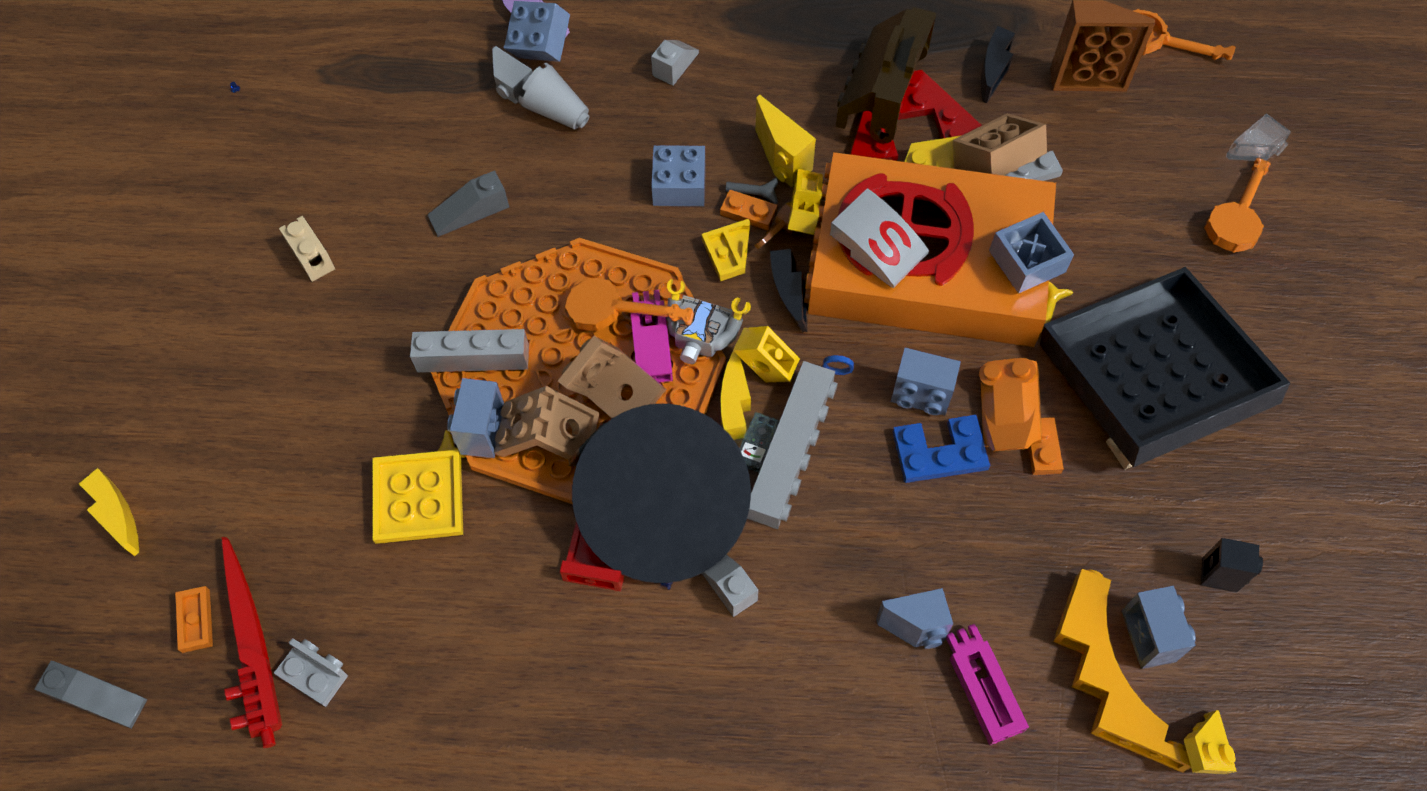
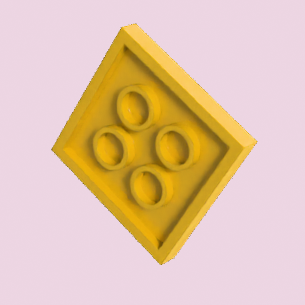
M459 450L373 458V541L375 544L463 535L462 474Z

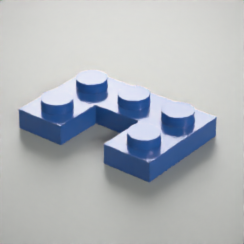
M970 415L948 419L947 425L953 445L927 448L921 423L893 427L892 433L904 482L909 483L989 470L990 463L977 416Z

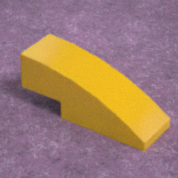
M797 169L788 221L789 230L814 235L819 218L823 174Z
M733 351L727 363L722 382L721 426L729 433L733 440L746 438V423L743 412L751 411V397L741 358Z
M97 468L79 483L96 501L87 511L123 548L133 556H136L139 553L138 534L129 505L110 478Z

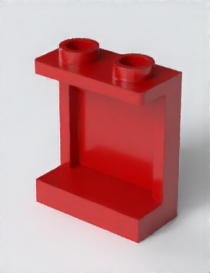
M576 522L567 559L562 561L560 569L563 581L621 592L624 575L621 574V571L609 567L592 551L582 536Z

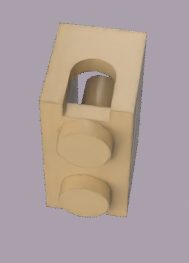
M301 216L297 218L298 221L290 223L287 228L284 225L279 230L313 282L335 270V267L305 218ZM320 255L322 258L321 263L311 266L309 261H315L317 256Z

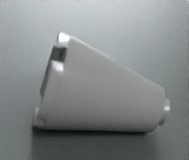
M544 63V69L540 66L536 68L522 87L526 92L524 97L519 95V104L528 110L572 129L584 127L590 117L587 106L548 63Z

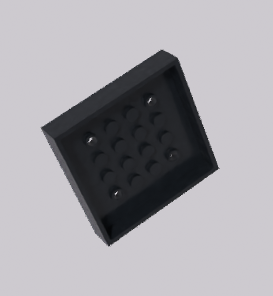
M1186 267L1044 324L1042 329L1040 346L1133 467L1281 404L1290 385L1287 378Z

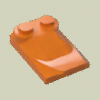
M1014 358L985 363L980 367L979 371L981 380L982 429L985 447H990L993 451L1028 449L1033 443H1042L1037 361L1027 358Z

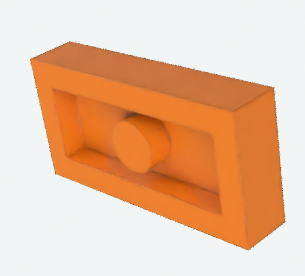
M729 190L721 206L720 215L739 222L749 219L751 226L769 231L777 213L778 205Z
M1041 418L1042 443H1033L1028 448L1032 474H1061L1064 468L1055 418Z
M203 586L175 592L178 650L185 653L213 647L210 589Z

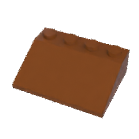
M1072 0L1050 66L1053 91L1127 92L1154 28L1155 19L1104 0Z

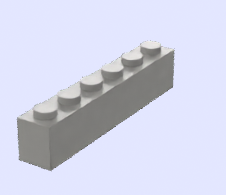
M803 361L751 492L747 519L775 529L779 528L781 520L787 521L792 505L788 504L790 496H796L801 484V480L797 479L800 470L806 471L811 457V455L807 454L810 445L814 447L820 433V430L816 429L819 421L824 423L829 406L825 404L828 398L833 399L838 383L834 382L835 371Z

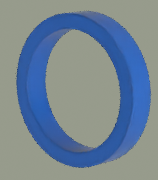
M832 355L824 358L822 367L835 371L836 375H846L853 371L854 362L844 356ZM830 362H842L849 365V367L837 369L827 364Z

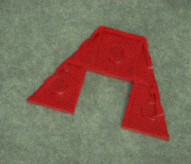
M923 70L914 71L901 103L898 120L933 114L941 139L962 136L982 126ZM870 111L863 112L850 155L897 161L898 153L894 140L889 143L875 141L869 133L872 113Z

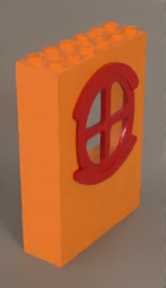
M833 152L832 163H826L825 180L822 186V197L819 205V218L815 228L810 268L806 280L804 303L809 304L808 314L1035 347L1046 322L1049 280L1018 294L989 249L995 232L1044 212L1053 224L1056 183ZM867 188L880 198L884 196L904 198L902 218L914 232L920 236L946 239L949 243L948 247L938 256L919 262L894 288L850 257L851 250L830 235L831 222ZM914 199L930 201L937 205L947 215L951 226L949 228H938L912 223L911 216Z

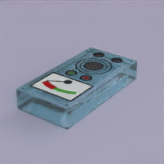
M755 412L739 448L748 469L760 472L780 422L779 420Z

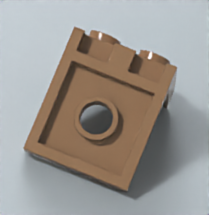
M595 335L581 346L579 355L573 362L568 363L564 367L562 376L558 380L565 388L587 396L611 418L632 408L655 404L667 390L623 351ZM631 386L633 395L629 400L624 401L621 398V391L624 387Z
M548 386L536 389L508 400L503 405L499 430L495 435L494 453L505 457L534 446H539L569 460L578 448L596 431L599 412ZM566 422L572 428V435L566 431Z

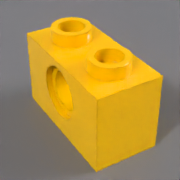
M768 326L743 328L733 349L766 383L790 382L800 360Z

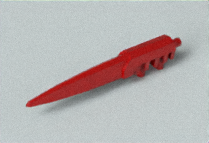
M222 537L229 603L239 659L242 666L241 669H237L240 685L225 688L224 691L227 701L243 697L246 711L244 715L230 718L231 728L233 731L248 727L251 738L261 736L263 748H270L276 745L274 732L281 728L282 721L266 643L257 610L238 558L229 539Z

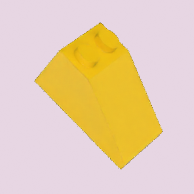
M761 95L757 96L755 130L773 173L778 180L793 187L797 169L813 170L816 138Z

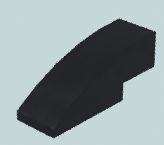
M997 26L991 37L982 68L981 95L982 101L988 103L1009 71L1013 53L1010 50L1015 33L1000 26Z
M791 249L770 251L772 273L779 295L798 328L802 332H808L807 303H804L806 280L802 271L797 272V261Z

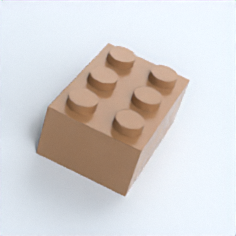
M1008 113L953 140L954 169L1004 176L1010 172L1017 171L1019 167L1027 163L1034 162L1037 158L1047 153L1046 124Z

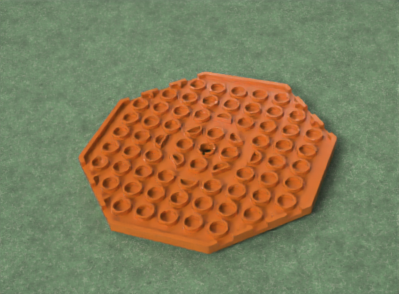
M582 238L572 240L570 245L556 250L554 247L535 255L536 258L522 264L519 261L501 268V272L489 277L483 275L476 278L448 331L525 329L529 343L528 369L431 372L448 415L454 414L456 407L454 405L455 390L460 388L462 378L497 382L504 404L508 400L548 386L599 412L596 430L612 418L587 396L565 388L558 380L562 376L564 367L575 360L580 353L581 346L594 335L619 348L636 363L631 313L623 312L619 314L617 321H614L599 332L578 329L565 309L571 288H574L589 277L601 278L611 281L623 301L633 302V292H638L639 301H644L643 291H649V300H655L653 296L654 290H659L660 301L664 300V306H667L668 298L671 297V293L667 289L668 281L673 279L672 289L675 292L680 290L681 280L683 281L682 274L677 267ZM685 284V290L680 294L679 298L682 299L683 295L694 298L690 289ZM652 316L653 323L647 324L645 317H643V327L656 325L655 316ZM667 324L673 381L660 383L667 390L655 404L681 405L706 414L726 365V357L722 350H718L712 357L699 354L695 364L683 362L680 359L683 349L675 345V337L670 335ZM626 386L621 391V398L624 401L629 400L633 395L631 386ZM566 422V431L572 435V428ZM534 446L505 457L495 454V458L466 455L473 471L573 504L572 484L576 466H569L567 459L542 447Z

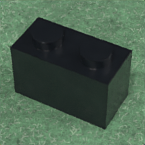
M1221 538L1202 558L1201 586L1237 593L1246 584H1249L1256 575L1261 573L1263 558L1259 556V545Z

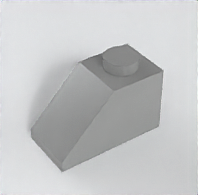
M664 40L651 56L653 76L670 85H674L699 54V50L679 40Z
M495 46L492 52L496 91L502 98L509 99L516 104L518 103L519 95L524 97L526 91L522 87L533 71Z
M725 555L713 567L702 573L733 617L758 601L757 587L744 569L728 555Z

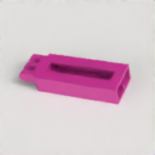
M654 290L653 296L655 300H649V291H643L644 301H639L638 292L632 293L633 302L664 306V300L660 301L659 290ZM631 313L636 363L659 383L673 381L666 317L655 316L656 325L643 327V317H645L646 324L653 323L652 316L654 315Z
M972 624L968 626V631L972 638L969 639L965 629L961 628L957 630L959 643L952 632L948 633L946 639L953 652L950 657L951 664L989 745H993L1025 732L1029 726L988 641H983L976 625ZM977 658L981 659L989 676L984 679L981 678L979 681L975 673L981 670V667L975 661Z

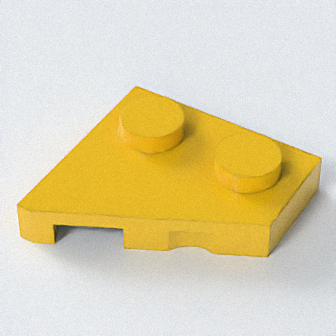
M960 136L911 143L905 162L954 169L953 140Z
M749 219L702 234V242L720 281L745 273L750 231Z
M1219 710L1205 713L1204 717L1206 720L1197 723L1193 728V732L1184 738L1192 772L1210 774L1237 772L1234 764L1235 753L1228 743Z

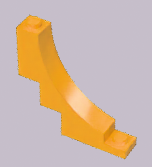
M1081 569L1074 579L1053 642L1082 653L1072 687L1101 699L1091 734L1177 771L1184 772L1191 768L1186 747L1174 741H1164L1169 725L1156 716L1141 701L1124 677L1114 656L1108 634L1106 614L1111 580L1105 578L1098 571Z

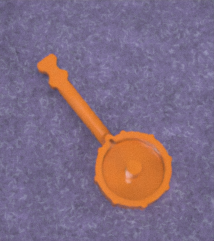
M1140 9L1134 10V12L1155 19L1154 28L1142 55L1161 49L1162 45L1212 56L1214 60L1221 57L1231 60L1234 55L1235 46L1224 48L1221 45L1213 47L1172 37L1167 32L1168 26L1157 13Z
M1256 158L1252 167L1253 173L1239 204L1232 202L1214 207L1204 227L1214 245L1233 253L1253 249L1262 233L1264 225L1255 211L1250 209L1249 206L1263 175H1266L1268 172V168L1271 165L1270 162Z
M590 277L574 288H571L565 305L566 311L578 329L597 332L617 321V317L623 312L670 317L672 321L682 320L686 325L692 323L694 316L691 308L681 309L677 304L663 306L623 301L610 280Z

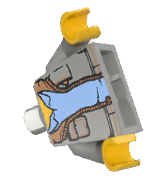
M673 279L668 281L667 289L671 293V297L668 298L667 306L677 304L681 309L689 307L694 312L690 325H686L682 320L674 322L670 317H666L670 335L675 337V345L683 349L680 355V359L683 362L695 364L699 354L712 357L716 351L724 349L736 340L743 322L741 317L751 309L749 302H746L744 309L739 311L738 304L740 298H735L732 301V310L685 295L680 299V294L685 290V283L681 280V288L675 292L672 289Z

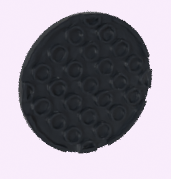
M675 404L643 405L625 411L609 420L592 436L582 451L576 465L572 484V502L576 522L582 536L592 551L609 567L621 571V574L636 580L652 583H670L689 579L705 572L718 563L731 550L741 535L747 521L751 501L749 472L744 457L733 438L712 418L692 408Z

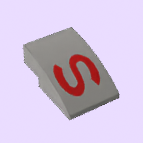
M868 188L831 222L830 235L851 250L850 257L892 288L929 252L923 241L905 220Z

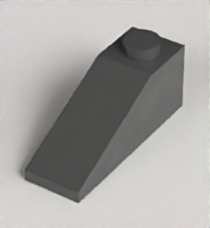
M495 170L470 180L428 214V218L438 237L509 208L505 189Z
M52 660L34 689L50 698L131 729L147 702L146 698Z

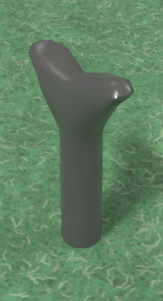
M774 178L767 184L760 186L727 182L726 192L733 190L742 194L761 196L770 203L777 205L778 200L774 189L778 184V179Z

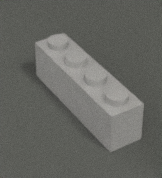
M525 329L412 332L410 358L417 372L528 369L529 343Z

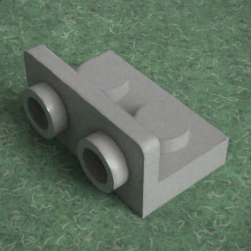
M292 638L289 644L293 648L274 674L326 707L348 677L341 669L343 663L330 654L323 658L317 654L319 648L306 639H303L300 643Z

